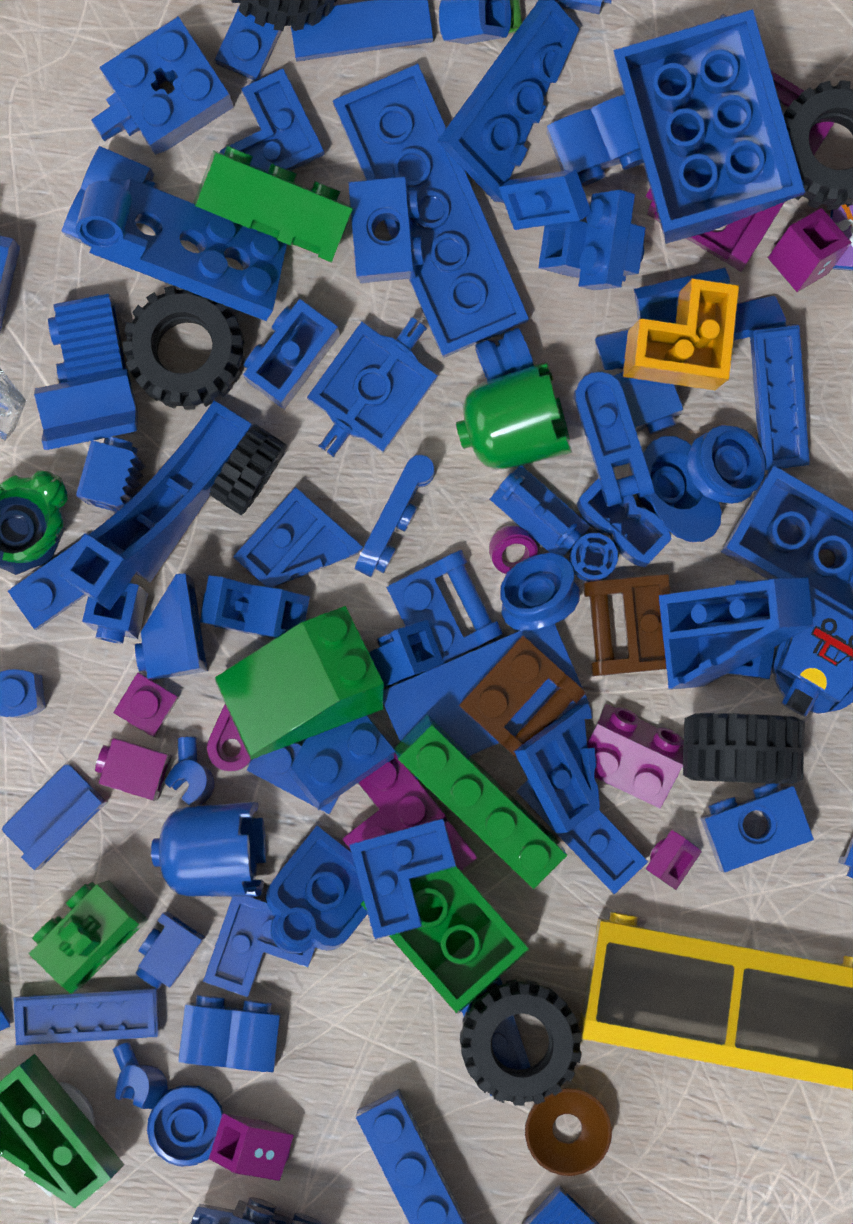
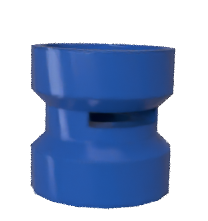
M519 328L505 332L503 339L498 340L499 345H495L490 340L475 344V350L487 381L507 375L509 372L513 373L534 366L531 354Z
M589 533L576 541L570 552L569 562L574 568V575L579 580L585 582L602 581L615 569L618 562V551L614 542L608 536L600 533Z

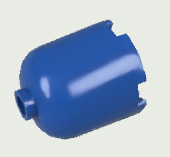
M258 802L184 807L176 809L168 815L161 828L160 838L152 840L151 857L153 866L161 868L162 876L170 889L184 896H261L264 881L256 880L257 863H266V835L263 818L253 817L254 812L258 811Z

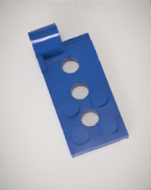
M110 178L109 181L94 182L86 188L76 224V234L83 243L90 246L89 253L267 321L274 309L287 244L278 241L273 236L252 228L249 229L196 207L194 203L133 179L118 180ZM141 223L149 226L156 235L144 234L138 229L136 224ZM180 241L193 243L200 253L188 251ZM226 258L238 261L243 270H237L229 266Z

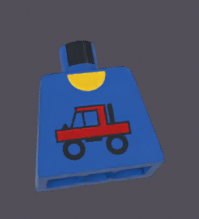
M810 596L813 626L786 641L777 666L778 671L794 680L781 703L804 717H807L819 695L834 703L840 702L853 687V620Z

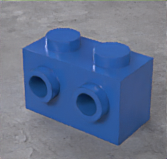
M301 299L297 301L293 308L289 306L284 308L272 325L271 329L275 331L265 346L258 344L243 365L247 368L243 374L247 383L284 410L340 336L338 326Z

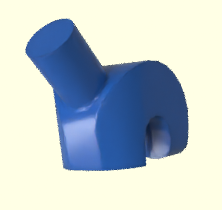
M197 737L178 738V763L171 769L164 782L169 788L172 787L175 790L185 782H188L189 787L182 796V800L191 807L200 806L211 797L215 781L211 771L197 762Z
M130 1042L116 1046L112 1050L121 1072L117 1080L115 1098L118 1100H122V1098L133 1100V1105L139 1108L154 1109L155 1105L168 1090L165 1075L154 1066L139 1065Z

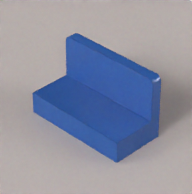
M128 369L35 388L34 397L43 427L41 441L44 450L137 431L138 409Z
M64 765L2 827V831L24 853L21 858L33 870H38L108 802L71 765Z

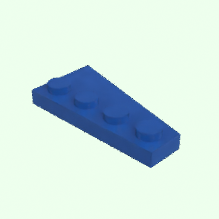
M538 0L437 141L494 202L504 203L499 186L509 181L515 166H521L528 150L524 147L533 123H539L546 108L543 105L544 97L550 83L557 82L580 29L555 0Z

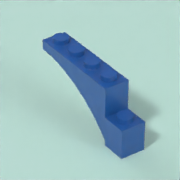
M214 400L187 438L153 478L117 513L88 535L84 533L57 573L73 587L108 610L112 609L135 574L151 583L209 498L210 489L215 483L216 477L222 471L223 465L230 458V454L234 448L236 449L239 441L243 436L245 437L247 431L253 425Z

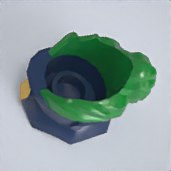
M42 470L35 472L31 477L15 475L6 478L0 483L1 569L18 575L52 560L65 530L60 508L68 501L67 490L60 476Z

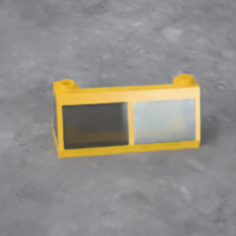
M610 912L609 920L598 918L578 1025L582 1039L853 1090L852 956L844 955L842 964L828 963L646 929L637 926L638 917L622 913Z

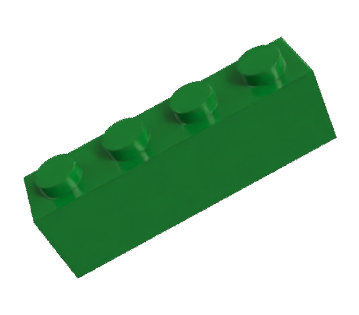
M428 714L394 748L397 759L533 889L567 857L562 844Z

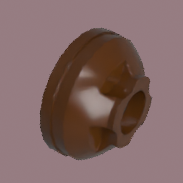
M564 1087L556 1096L552 1093L545 1097V1102L534 1103L526 1119L525 1138L532 1157L541 1167L561 1176H575L590 1171L603 1160L612 1140V1126L605 1107L596 1097L581 1089ZM563 1114L574 1115L581 1122L579 1136L570 1142L559 1140L553 1133L555 1120Z

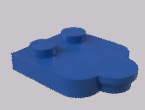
M319 826L314 828L276 875L266 893L268 907L275 915L270 929L272 939L281 950L291 954L305 952L312 945L325 951L341 947L368 914L361 905L364 898L352 853Z

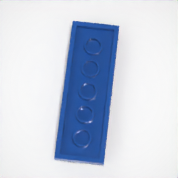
M419 65L411 66L332 100L365 180L405 177L409 190L417 189L420 218H412L413 237L421 236L424 265H415L416 278L409 279L442 358L529 321L528 315L465 170L437 142L446 127ZM392 219L383 220L391 240L394 239L400 231V224Z

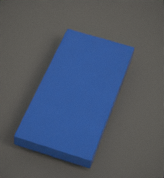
M555 624L533 631H518L383 690V704L399 741L401 742L428 714L470 756L498 744L499 742L459 705L522 636L526 637L583 689ZM547 679L504 728L515 736L556 692L558 687ZM586 694L577 704L572 701L558 717L564 715L576 705L590 704Z

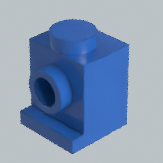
M428 620L396 629L376 639L379 648L369 652L384 683V687L407 680L444 664Z
M166 911L158 919V922L165 926L162 932L153 928L139 948L138 952L145 957L135 972L142 980L158 989L162 983L169 988L175 984L206 938Z

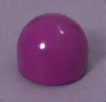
M509 525L500 528L494 533L489 543L490 558L496 569L504 574H507L518 563L538 553L534 539L520 526ZM512 544H522L525 546L524 555L517 562H508L502 558L503 551Z

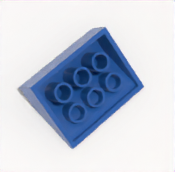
M753 9L613 50L619 79L666 244L713 231L805 194Z

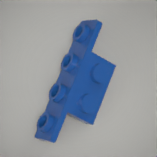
M726 268L635 288L634 295L638 320L641 318L676 324L679 291L691 279L730 284V277ZM775 296L737 304L733 341L750 337L749 329L786 325V317ZM628 330L595 338L596 349L604 370L624 369Z

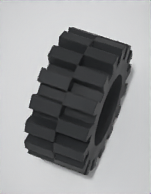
M254 424L247 431L245 437H242L236 449L234 448L230 454L228 461L223 465L222 471L216 477L209 495L242 516L248 507L252 505L255 498L258 497L265 483L270 479L272 472L276 469L278 462L284 455L287 444L257 424Z

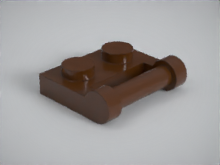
M669 575L583 583L584 596L590 599L596 662H591L592 676L667 670L659 595L670 594ZM622 594L628 659L614 660L608 595Z
M522 636L459 706L518 760L514 750L553 723L572 701L577 704L586 692L526 637ZM549 679L558 689L524 727L513 736L504 726L544 682Z

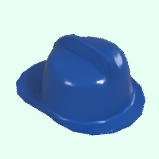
M662 436L650 442L643 452L652 480L654 494L641 498L638 493L636 495L641 505L657 515L664 527L674 536L688 542H704L713 537L721 525L722 512L720 504L705 497L691 482L685 467L691 445L676 436Z

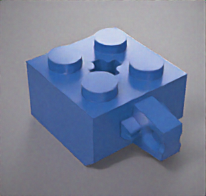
M178 16L99 67L114 93L106 99L110 107L91 119V122L104 141L123 130H126L129 136L140 131L156 155L169 150L234 107L230 94ZM168 81L170 84H173L175 90L167 94L164 89L160 88V84Z

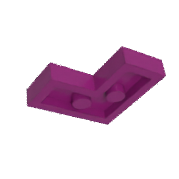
M395 754L391 761L358 783L379 810L346 835L343 841L350 849V844L440 819L446 822L448 819L411 772L397 759Z

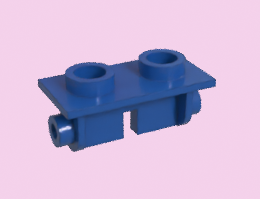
M522 465L518 466L513 473L506 477L500 484V488L489 499L516 524L528 532L549 553L559 554L563 557L590 527L588 523Z

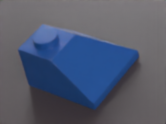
M186 573L175 575L141 630L142 643L135 644L139 672L146 671L147 679L157 680L208 672L195 582Z

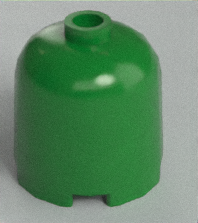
M548 362L480 383L467 393L463 403L464 420L456 422L458 435L463 449L472 447L477 459L486 467L495 470L508 469L573 453L568 441L570 436L559 397L555 398L551 383L554 378Z

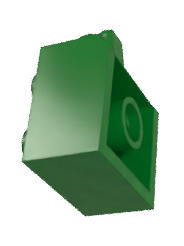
M109 880L99 884H95L93 881L89 884H84L66 903L71 911L63 919L60 916H57L55 919L51 918L32 937L38 945L29 955L61 987L71 994L82 988L148 921Z

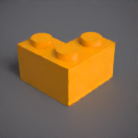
M691 279L679 291L676 324L640 318L628 330L623 377L717 390L729 380L739 286Z

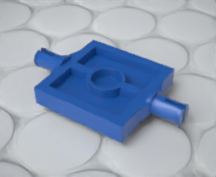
M410 317V320L396 339L380 335L361 321L307 396V399L326 412L334 423L323 441L318 445L319 448L326 451L333 442L327 451L330 456L335 457V454L349 435L364 439L384 454L438 379V375L419 363L411 351L424 331L427 330L422 323H419L416 327L418 324L416 319ZM416 327V329H415L414 332L411 334V336L408 337V336L410 335V333L413 331V329Z

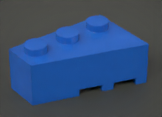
M808 577L769 579L659 595L669 690L704 687L812 627L813 617Z

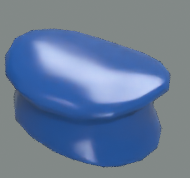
M720 425L694 440L688 451L685 467L692 484L705 497L717 502L734 504L748 499L759 488L764 479L766 462L761 447L748 431L737 426Z
M545 553L529 557L515 565L507 572L500 586L501 614L506 624L515 630L523 632L542 629L568 617L575 611L580 601V589L574 582V568L568 559L559 554Z
M180 1085L167 1090L154 1109L151 1110L148 1117L147 1134L149 1144L155 1153L169 1164L184 1167L195 1166L207 1161L223 1114L222 1105L212 1093L201 1086Z

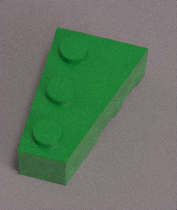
M230 146L226 147L224 154L213 150L193 202L196 207L249 229L252 228L273 236L278 241L290 246L295 245L316 253L319 258L332 263L353 210L345 202L338 200L341 191L314 181L312 189L295 183L297 173L272 163L268 171L250 165L253 159L252 155Z
M33 1054L0 1081V1156L25 1171L24 1176L73 1208H76L111 1180L125 1165L36 1054Z

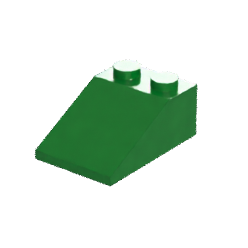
M346 606L299 623L215 677V683L251 760L383 709L384 683Z
M457 867L410 880L423 927L389 937L454 1012L460 1013L530 949ZM363 901L361 905L367 911L365 902Z

